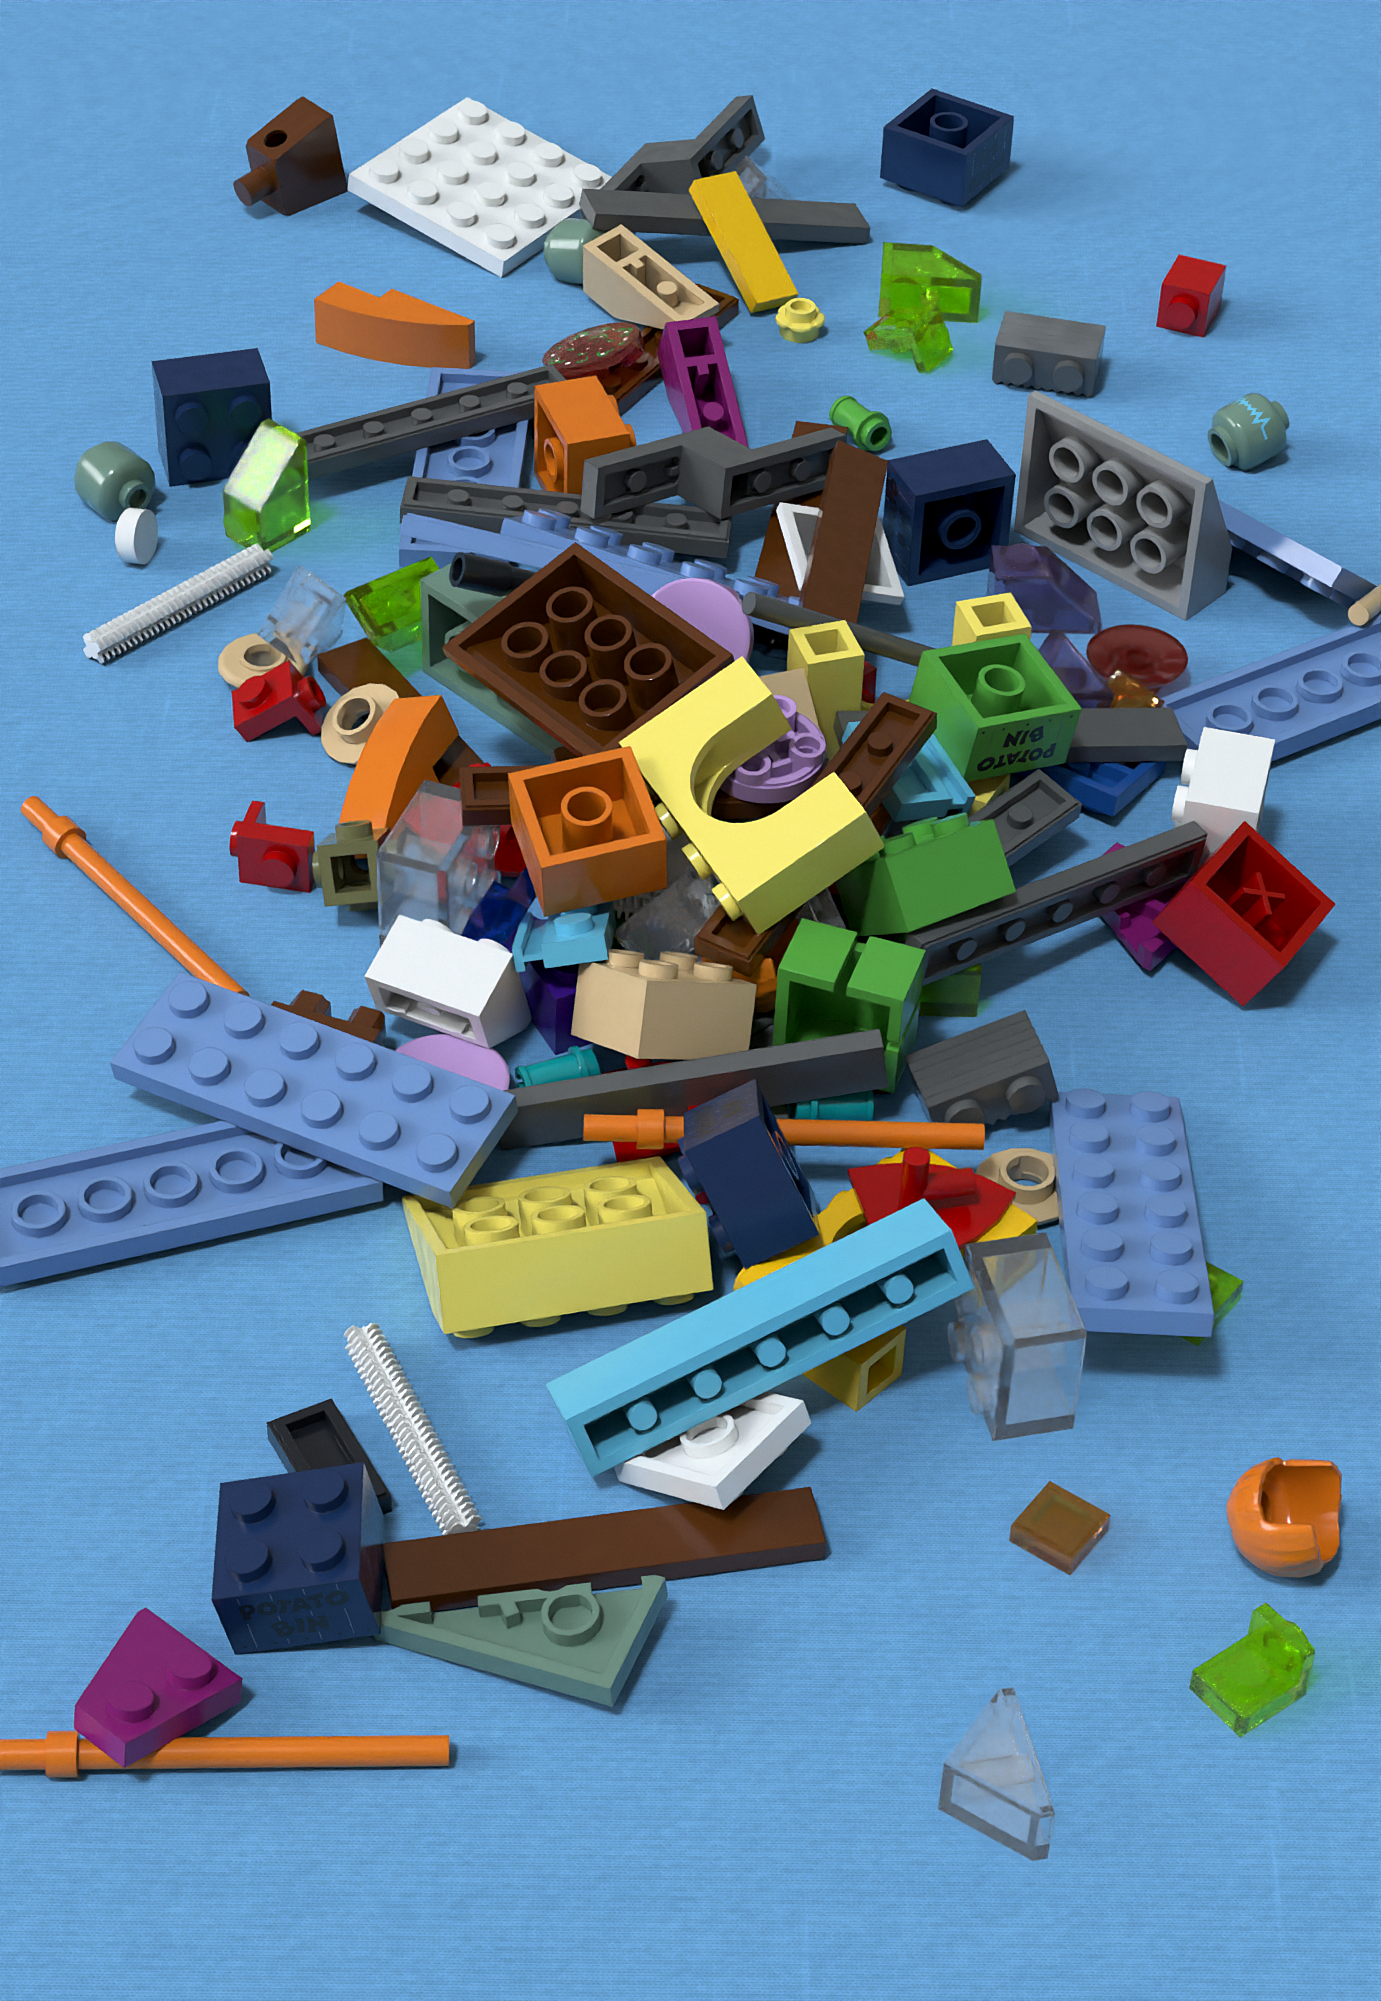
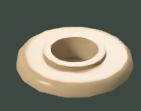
M253 633L237 638L224 647L218 658V671L227 683L239 688L247 679L257 675L261 676L288 660L304 676L308 669L307 653L298 642L284 635Z
M369 683L353 688L341 696L327 712L321 727V743L327 755L340 763L357 765L361 752L377 722L391 702L399 698L397 692L384 684ZM370 713L368 719L361 726L351 730L358 718Z
M1011 1148L993 1153L980 1163L975 1174L984 1176L1016 1192V1198L1012 1204L1037 1219V1225H1043L1059 1219L1055 1184L1056 1174L1052 1154L1032 1148ZM1029 1179L1037 1182L1038 1185L1025 1186L1014 1182V1180Z

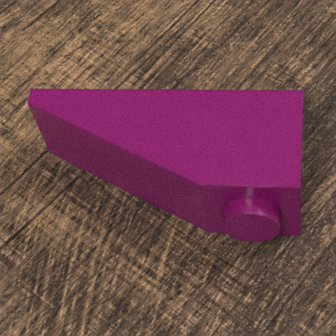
M716 316L666 322L657 356L668 400L683 433L709 426L748 447Z

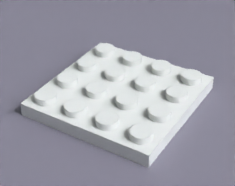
M466 97L349 174L347 190L502 278L542 250L547 235L560 221L568 218L582 219L583 216L579 205L582 188L601 189L612 177L600 171L598 167L588 164L562 150L560 146L550 143L524 129L522 125L512 122L486 108L484 104Z

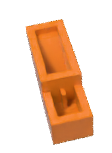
M337 282L314 299L316 343L371 360L406 366L470 369L475 365L474 320L395 289H390L381 297H377L342 282Z
M442 695L398 698L391 702L377 722L361 752L348 786L339 823L370 820L372 822V829L390 827L392 844L399 842L407 832L401 827V822L429 803L440 790L441 785L433 770V766L459 735ZM367 853L356 854L354 859L367 858Z

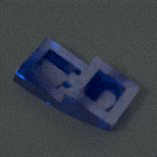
M525 867L511 889L495 880L493 881L468 919L461 936L475 941L490 939L501 944L514 932L537 898L527 867Z

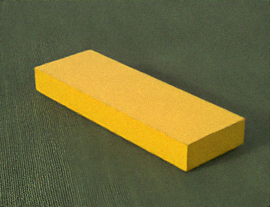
M733 171L694 180L689 188V192L750 313L780 307L789 300L796 298L799 293L737 172Z

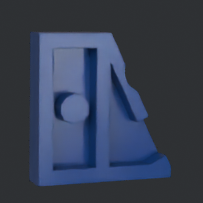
M1166 761L1063 763L1011 774L1025 779L1040 769L1081 802L1085 809L1114 817L1164 773Z

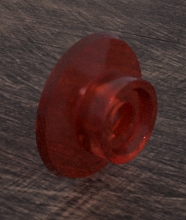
M1126 624L1106 628L1095 634L1088 642L1086 648L1087 659L1093 670L1105 679L1107 687L1113 693L1128 699H1145L1154 696L1159 692L1161 686L1176 680L1184 672L1188 664L1187 652L1175 637L1160 629L1144 625Z

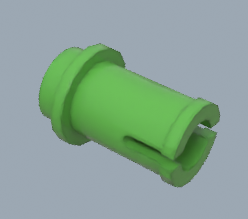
M849 395L841 396L831 406L829 419L832 421V424L848 427L847 434L853 437L854 444L859 449L867 452L879 451L890 441L892 429L888 418L882 412H871Z

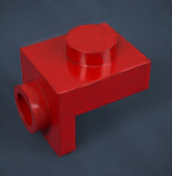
M290 660L261 676L257 675L247 679L239 688L231 692L234 728L246 742L251 741L294 716L302 722L313 736L321 733V727L324 722L322 708L326 706L324 693L313 677L307 676L304 678Z
M252 800L244 820L235 821L230 836V855L238 857L239 882L310 893L315 882L313 874L314 831L266 824L265 802Z

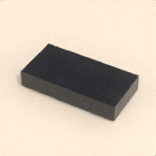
M332 1398L267 1422L268 1440L288 1473L364 1462L383 1515L392 1512L390 1492Z

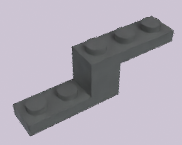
M753 95L735 97L695 139L645 143L601 190L690 194L689 188L694 180L736 171L765 140ZM580 209L583 216L582 219L587 220L583 210Z
M708 426L584 460L580 511L595 519L678 495L717 518L723 519L823 490L831 453L838 440L845 443L846 435L831 427L750 449Z

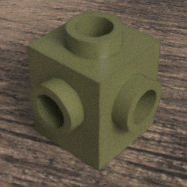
M356 820L335 825L336 833H330L317 845V851L313 853L314 880L316 886L323 890L325 907L346 905V911L351 912L367 911L382 907V901H386L398 888L397 880L404 879L405 864L400 843L392 844L390 827L372 829V822L370 820ZM367 853L369 870H363L357 866L354 859L356 854Z

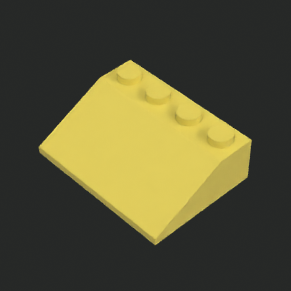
M660 1156L468 1186L453 1209L416 1194L402 1196L403 1211L432 1313L444 1334L453 1333L456 1337L476 1338L493 1332L494 1326L520 1322L528 1327H543L557 1323L561 1320V1315L587 1311L591 1315L609 1316L625 1311L628 1308L627 1304L653 1300L655 1303L662 1305H675L693 1299L694 1293L713 1290L706 1211Z

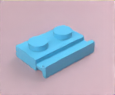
M861 721L848 722L841 739L843 744ZM933 733L883 799L882 804L893 821L898 822L936 816L944 817L950 809H957L959 813L968 814L976 796Z
M613 901L550 915L548 919L536 921L533 920L532 912L523 913L512 946L516 973L526 971L529 961L542 959L545 968L609 960L608 951L611 949L616 929Z

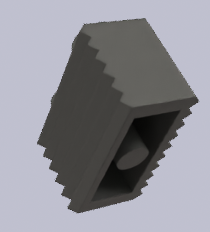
M1005 311L995 343L992 380L995 384L1002 381L1006 386L1012 383L1016 388L1021 384L1026 389L1033 386L1036 391L1043 388L1046 392L1051 389L1056 393L1064 391L1066 395L1073 392L1076 396H1079L1083 393L1088 398L1093 395L1102 363L1106 326Z
M1026 1010L904 1055L914 1090L929 1122L981 1123L984 1125L987 1123L994 1125L997 1119L1006 1120L1010 1114L1018 1116L1019 1113L1032 1112L1040 1106L1042 1107L1046 1100L1054 1102L1059 1096L1047 1053L1044 1051Z

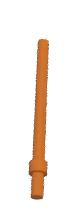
M31 796L23 802L21 813L42 833L44 844L59 858H69L194 977L249 997V993L86 842L85 832L68 816H58L38 796Z
M638 1109L637 1115L584 1114L583 1141L637 1142V1149H663L664 1143H678V1138L684 1136V1116H664V1109ZM777 1119L790 1146L922 1147L924 1149L984 1150L985 1126L981 1123Z
M76 1730L47 1731L46 1739H0V1770H45L47 1778H78L80 1770L449 1766V1735L178 1737L125 1768L88 1739L81 1738L80 1733Z

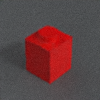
M1179 254L1161 285L1156 327L1204 338L1221 308L1227 265Z

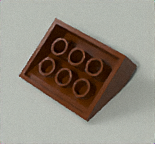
M576 542L442 646L445 656L578 757L622 748L619 744L621 740L735 661L731 652Z

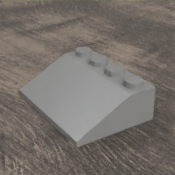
M1036 390L1028 394L1014 531L1184 621H1187L1225 594L1232 546L1213 479Z

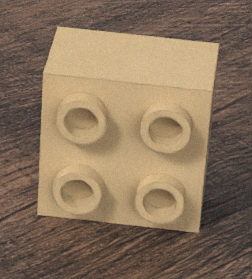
M609 949V960L579 964L571 1035L638 1059L691 1060L749 1050L757 984L732 977V966L711 962H698V956L671 951L660 952L659 961L644 960L643 953L621 949Z

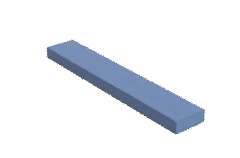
M413 513L403 515L399 532L400 535L541 569L565 551V549ZM599 558L649 595H653L668 583L685 579ZM736 591L742 600L743 595H740V591Z

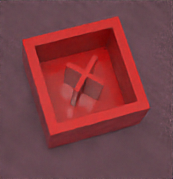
M1244 821L1204 861L1151 923L1203 969L1218 986L1244 1006L1288 964L1336 904Z

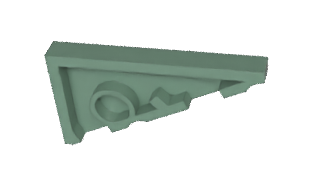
M658 1575L641 1576L642 1588L596 1594L592 1593L590 1582L566 1585L559 1590L551 1592L530 1589L478 1596V1608L432 1613L430 1601L404 1604L393 1610L381 1611V1633L374 1635V1639L613 1707L668 1597L666 1579Z

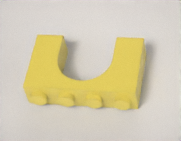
M1011 592L956 601L952 646L1024 633L1031 639L1032 626ZM845 620L789 629L787 671L804 668L819 728L825 738L826 758L829 759V762L840 749L833 728L836 711H869L874 705L861 700L865 654Z
M742 656L621 740L619 744L621 747L631 746L650 797L654 795L660 802L654 808L665 831L673 841L682 834L686 837L689 844L681 849L683 854L702 880H705L712 874L720 884L712 888L711 891L731 920L734 921L744 915L756 933L760 935L883 849L885 845L867 812L835 772L777 812L765 818L745 823H729L711 817L714 798L725 779L740 765L792 730L773 694Z

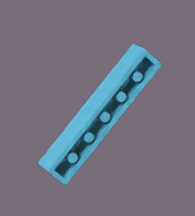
M923 1198L545 1385L572 1443L591 1477H594L975 1287L952 1230Z

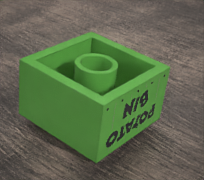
M1025 633L922 651L909 698L910 703L937 713V729L934 731V735L966 782L1065 763L1082 711L1080 705Z

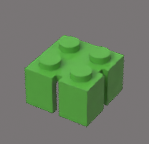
M967 813L956 814L940 820L937 816L927 818L902 827L904 834L885 839V836H880L885 847L835 881L850 930L858 932L857 936L909 933L1016 892L994 819L969 822Z
M802 918L778 967L772 1046L880 1029L888 1087L879 1090L894 1093L906 1067L904 1055L912 1053L916 1043L920 1001L918 999L922 991L926 950L873 936L869 937L866 944L857 942L858 932Z

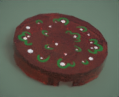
M626 322L607 323L587 328L554 344L544 354L542 363L543 366L553 364L566 380L596 375L600 381L605 379L606 376L611 375L609 367L621 362L622 368H628L636 362L643 354L645 344L640 329L635 324Z

